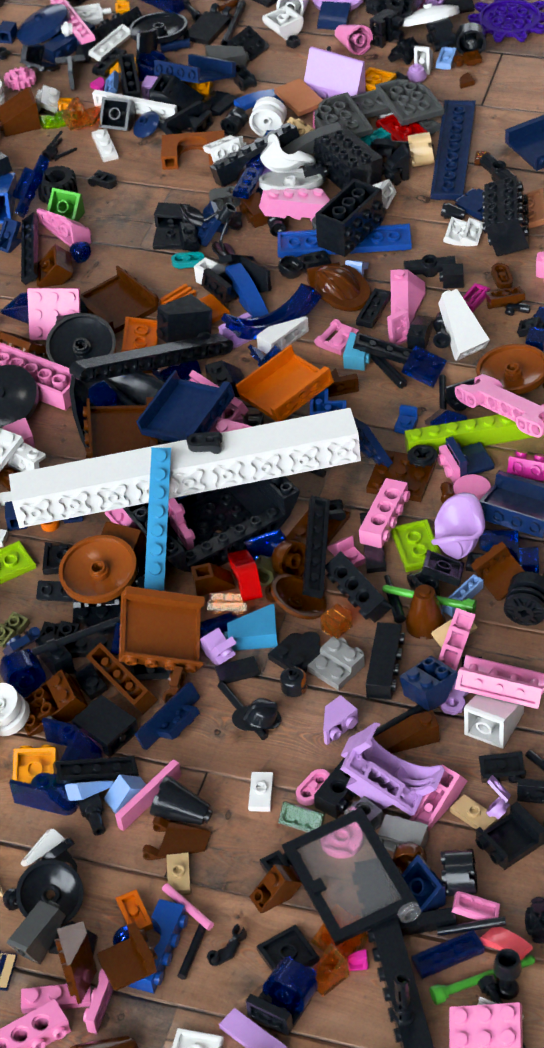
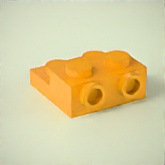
M369 67L365 71L366 92L376 90V84L397 79V74Z
M25 745L20 746V749H14L13 792L56 791V778L53 769V763L58 761V750L56 747L42 745L41 748H33L32 746Z

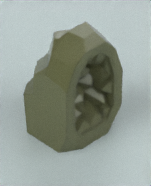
M259 555L255 562L260 584L262 587L268 586L275 578V570L269 557Z

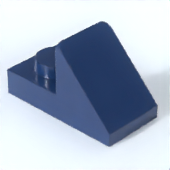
M4 218L0 231L1 251L11 253L21 243V239L17 238L21 222Z

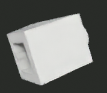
M208 258L202 259L194 266L196 282L202 284L203 271L210 268L219 275L225 272L226 266Z

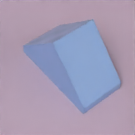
M119 774L105 795L104 800L116 814L146 783L141 777Z

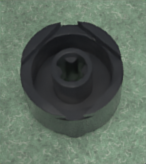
M448 17L426 23L428 30L426 39L428 43L432 44L434 52L440 51L442 47H453L456 45V34L452 33L451 28L454 27Z
M472 22L461 24L456 32L458 52L462 56L465 52L475 50L479 54L484 52L487 43L482 25Z
M474 850L441 851V863L444 867V870H441L442 883L445 886V896H455L458 891L472 895L477 894L478 885Z

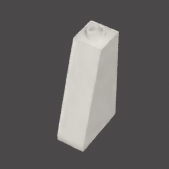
M458 289L445 291L441 295L442 297L438 304L446 332L451 338L450 346L454 359L458 361L486 348L490 339Z

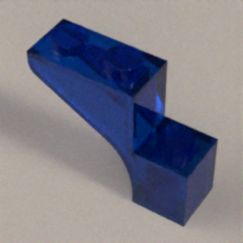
M517 530L484 531L479 537L480 550L488 552L492 546L503 542L525 572L539 574V547H519Z

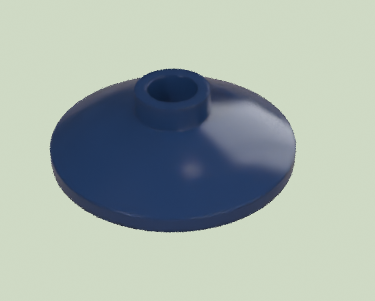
M154 111L142 114L134 124V134L138 138H146L153 134L160 123L159 115Z

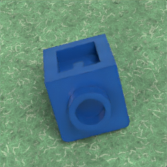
M401 404L399 407L400 415L394 426V432L405 434L404 430L415 429L418 423V408Z

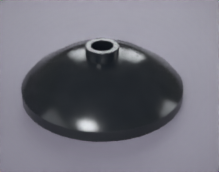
M52 859L36 862L27 868L21 875L16 888L17 905L25 918L40 900L47 904L49 901L60 905V910L66 915L61 926L75 917L81 908L84 897L83 884L77 872L70 865ZM49 891L55 892V897L53 899L47 898V893Z

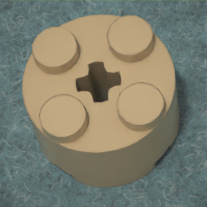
M430 132L409 135L408 142L412 167L435 163Z

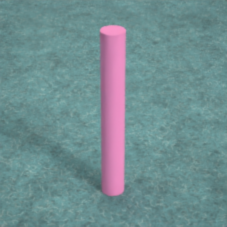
M166 883L162 887V891L177 904L185 905V911L208 931L213 928L214 923L172 886Z

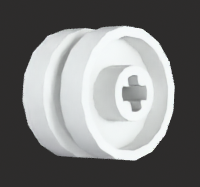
M274 97L260 98L256 101L249 118L251 129L261 137L268 135L270 131L279 129L287 117L286 107L280 100Z
M0 683V736H10L24 727L29 718L30 708L27 701L12 685Z

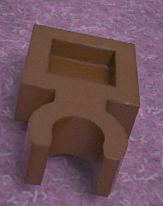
M477 50L465 52L463 56H454V63L456 62V67L463 66L464 64L474 66L482 63V57Z

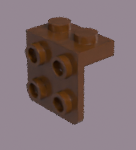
M503 542L492 546L490 551L476 558L474 563L470 565L476 575L483 579V584L497 601H501L508 594V587L512 577L520 572H525Z
M136 922L127 925L129 939L97 954L98 961L114 990H119L157 972L154 961L158 959L153 946L148 947L146 943L148 942L147 935L143 928L139 930Z

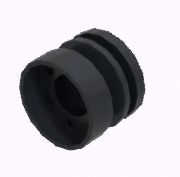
M520 572L512 577L504 602V612L510 620L527 626L536 625L543 621L544 577L534 572Z

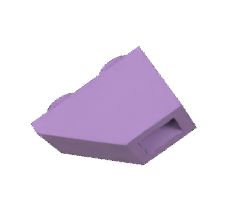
M341 695L325 706L323 733L326 745L339 739L343 733L354 728L358 723V709Z

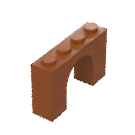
M224 130L162 135L161 160L163 170L179 169V157L182 153L192 149L204 150V145L224 138ZM208 153L209 164L211 166L214 163L211 154Z

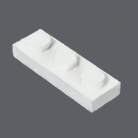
M99 129L92 132V138L103 162L118 159V153L107 129Z

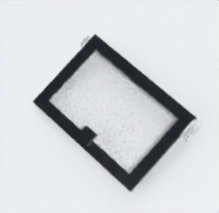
M349 807L345 810L344 816L282 844L286 856L336 946L397 916L403 923H408L415 920L421 914V908L362 808Z

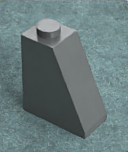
M205 45L207 57L234 61L236 65L247 67L249 56L248 52L244 51L243 46Z
M40 900L11 935L7 944L22 957L41 964L57 934V929L60 928L66 916L60 910L61 906L52 901H49L47 904Z

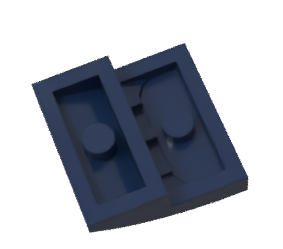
M322 1L317 29L335 30L339 25H348L351 3Z

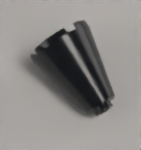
M166 775L159 786L158 795L155 794L150 815L197 825H203L204 822L208 823L213 813L210 810L211 805L172 776Z

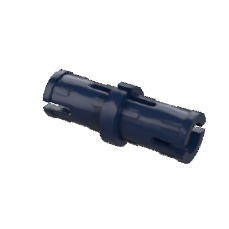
M189 38L160 44L161 53L176 52L180 49L190 48Z

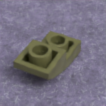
M13 611L4 624L0 623V646L5 648L6 643L10 639L21 635L31 623L29 619Z

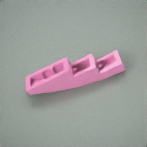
M458 608L455 610L438 658L439 661L454 670H457L475 618V614Z

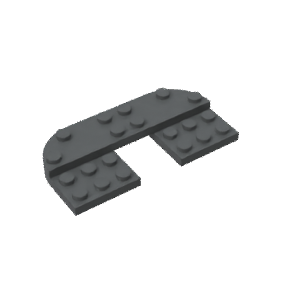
M397 79L376 84V90L353 96L346 92L326 98L319 103L318 109H315L314 125L315 129L338 122L343 129L348 128L359 138L373 134V128L367 118L392 112L401 126L444 115L445 109L425 85L419 82L415 84L406 79Z

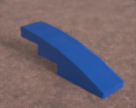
M269 89L234 100V105L246 111L253 108L257 100L267 96L274 97L282 103L284 102L274 93V89Z
M238 263L226 266L225 273L232 280V287L239 295V302L251 315L253 321L269 317L265 303L243 265Z

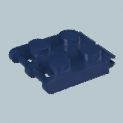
M472 188L465 195L455 200L457 202L455 205L466 210V214L480 221L483 220V190Z

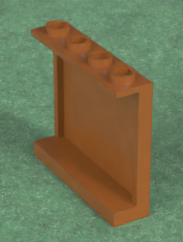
M126 586L121 593L119 662H125L127 665L142 664L148 668L165 667L166 670L170 671L174 670L175 666L183 667L186 673L197 672L203 666V662H199L201 608L205 604V597Z

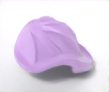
M467 492L458 493L448 498L442 504L434 523L435 539L431 540L432 545H438L446 555L454 559H462L473 551L485 529L484 512L480 501L474 494Z

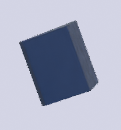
M417 854L402 873V877L418 902L407 907L411 914L437 910L446 905L444 884L422 856ZM393 885L392 889L399 896V898L402 899L398 891L396 890L395 886Z

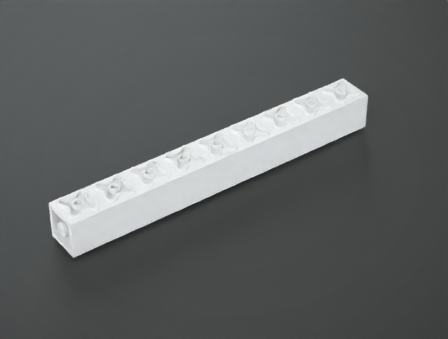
M351 408L221 433L223 436L221 443L222 451L219 454L192 452L188 449L187 440L151 446L171 448L169 499L361 461L359 435ZM151 447L9 474L12 503L19 528L149 503Z

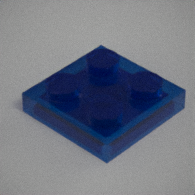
M415 345L401 372L433 388L447 360Z

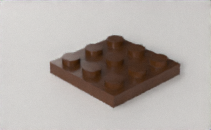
M0 330L1 343H6V345L14 348L17 347L27 353L48 358L46 345Z
M385 450L393 463L388 468L376 463L367 484L366 493L377 495L385 479L389 478L407 482L408 491H410L409 500L422 502L436 463H432L431 467L425 466L423 468L419 466L416 468L415 465H410L407 453Z

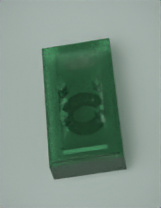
M284 801L278 823L310 832L323 825L326 813Z

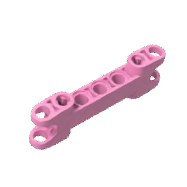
M484 374L475 377V385L460 384L455 387V395L463 404L471 408L481 405L516 422L518 429L528 435L538 438L544 435V404L538 405L503 389L499 380Z

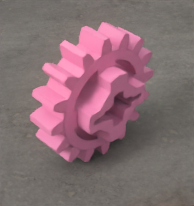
M15 67L14 70H9V73H5L4 76L5 86L8 89L12 88L13 91L15 89L20 91L22 88H31V85H34L36 81L35 71L32 68L28 69V67H20L19 69Z

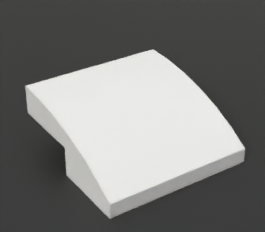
M451 217L443 242L459 246H477L484 222L470 217L467 222Z

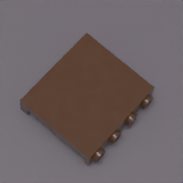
M118 265L116 266L117 275L80 294V298L87 307V313L104 319L111 326L114 334L124 329L126 317L145 318L156 312L159 306L158 296Z
M146 397V405L90 406V399L87 398V406H83V417H87L84 420V431H88V433H85V445H89V447H85L86 458L90 459L158 445L157 438L141 435L136 422L154 397Z

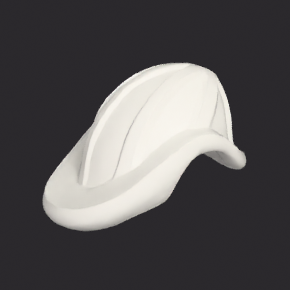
M275 134L268 136V145L260 156L265 167L278 173H289L312 162L316 164V160L312 155L302 151H297L294 154L285 153L281 149L279 139Z

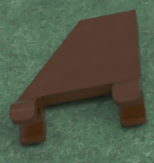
M156 816L153 820V830L156 832L166 831L160 850L151 845L143 847V858L145 860H157L167 858L169 854L206 851L211 831L169 822L162 817Z

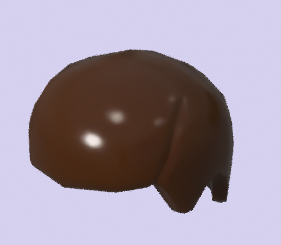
M413 842L402 843L393 852L392 860L396 867L398 866L401 869L402 873L417 854L421 855L427 862L424 849Z

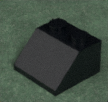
M222 360L205 365L208 380L219 387L224 381L230 382L235 397H240L236 384L245 378L240 368Z

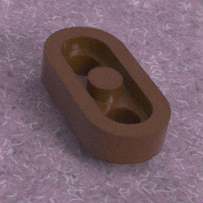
M504 263L494 264L491 268V275L496 286L499 289L511 288L513 286V277L509 267Z

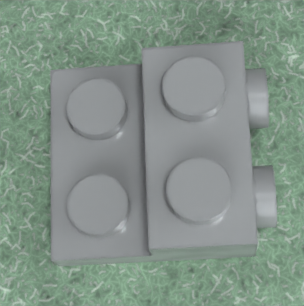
M333 636L320 648V654L307 665V671L339 691L365 666L364 653L358 647L353 649L348 646L344 638L337 639Z

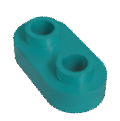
M184 252L174 254L171 257L172 266L177 269L194 268L205 257L201 252Z

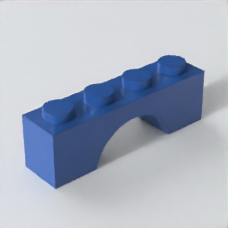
M159 899L151 916L153 929L161 936L160 941L154 947L158 958L154 960L157 972L128 985V987L153 994L157 985L160 986L163 981V971L166 966L170 965L172 951L174 947L178 946L182 928L185 929L188 923L185 905Z

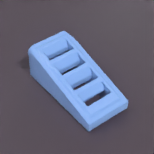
M107 780L68 783L65 785L69 800H83L111 788L114 782Z

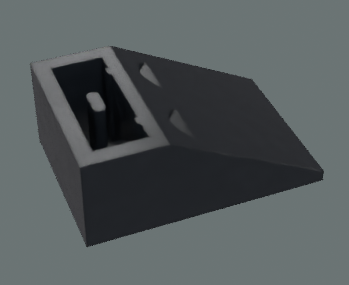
M160 73L149 90V100L177 105L178 112L197 101H202L204 98L202 94L177 77Z

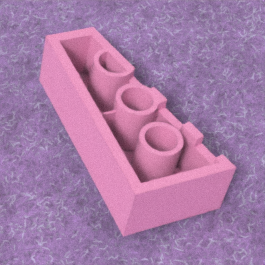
M320 188L263 190L259 208L265 216L279 218L290 216L297 220L305 217L310 218V221H312L315 214L330 199L323 189Z

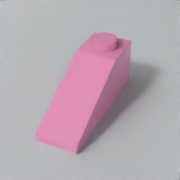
M444 765L442 766L445 771L437 789L423 796L415 815H412L409 819L427 824L428 831L457 800L467 783L465 778Z

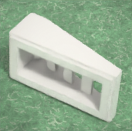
M55 829L47 830L23 858L21 865L23 867L31 865L63 842L65 838Z

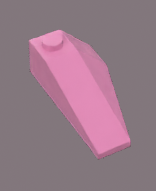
M40 208L36 209L39 223L74 251L91 243L90 229L80 222Z
M391 270V315L395 313V305H401L409 312L410 326L415 318L417 309L421 306L422 299L424 300L425 282L409 270Z

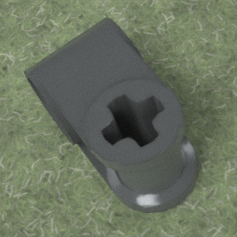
M236 186L212 189L209 192V202H216L218 209H222L225 203H231L237 207L241 203L240 198H238L239 189Z

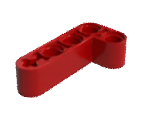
M248 550L228 553L229 565L238 580L242 601L263 598L256 562Z

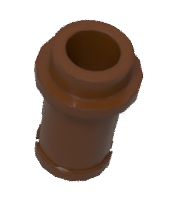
M444 482L440 486L442 503L455 495L450 482Z

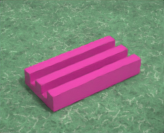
M474 283L463 296L472 312L486 298V292H489L490 288Z

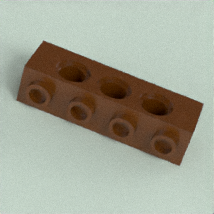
M101 642L86 656L143 715L158 701Z

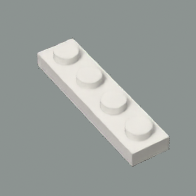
M121 24L90 49L88 55L100 61L114 47L118 48L131 37L130 28Z

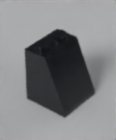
M192 294L158 306L156 333L164 342L170 343L196 338L203 331L211 334L212 309Z

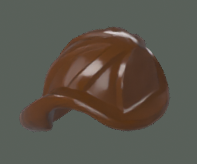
M326 265L316 271V291L314 297L315 299L324 300L335 309L349 312L361 310L372 294L368 282L351 266Z

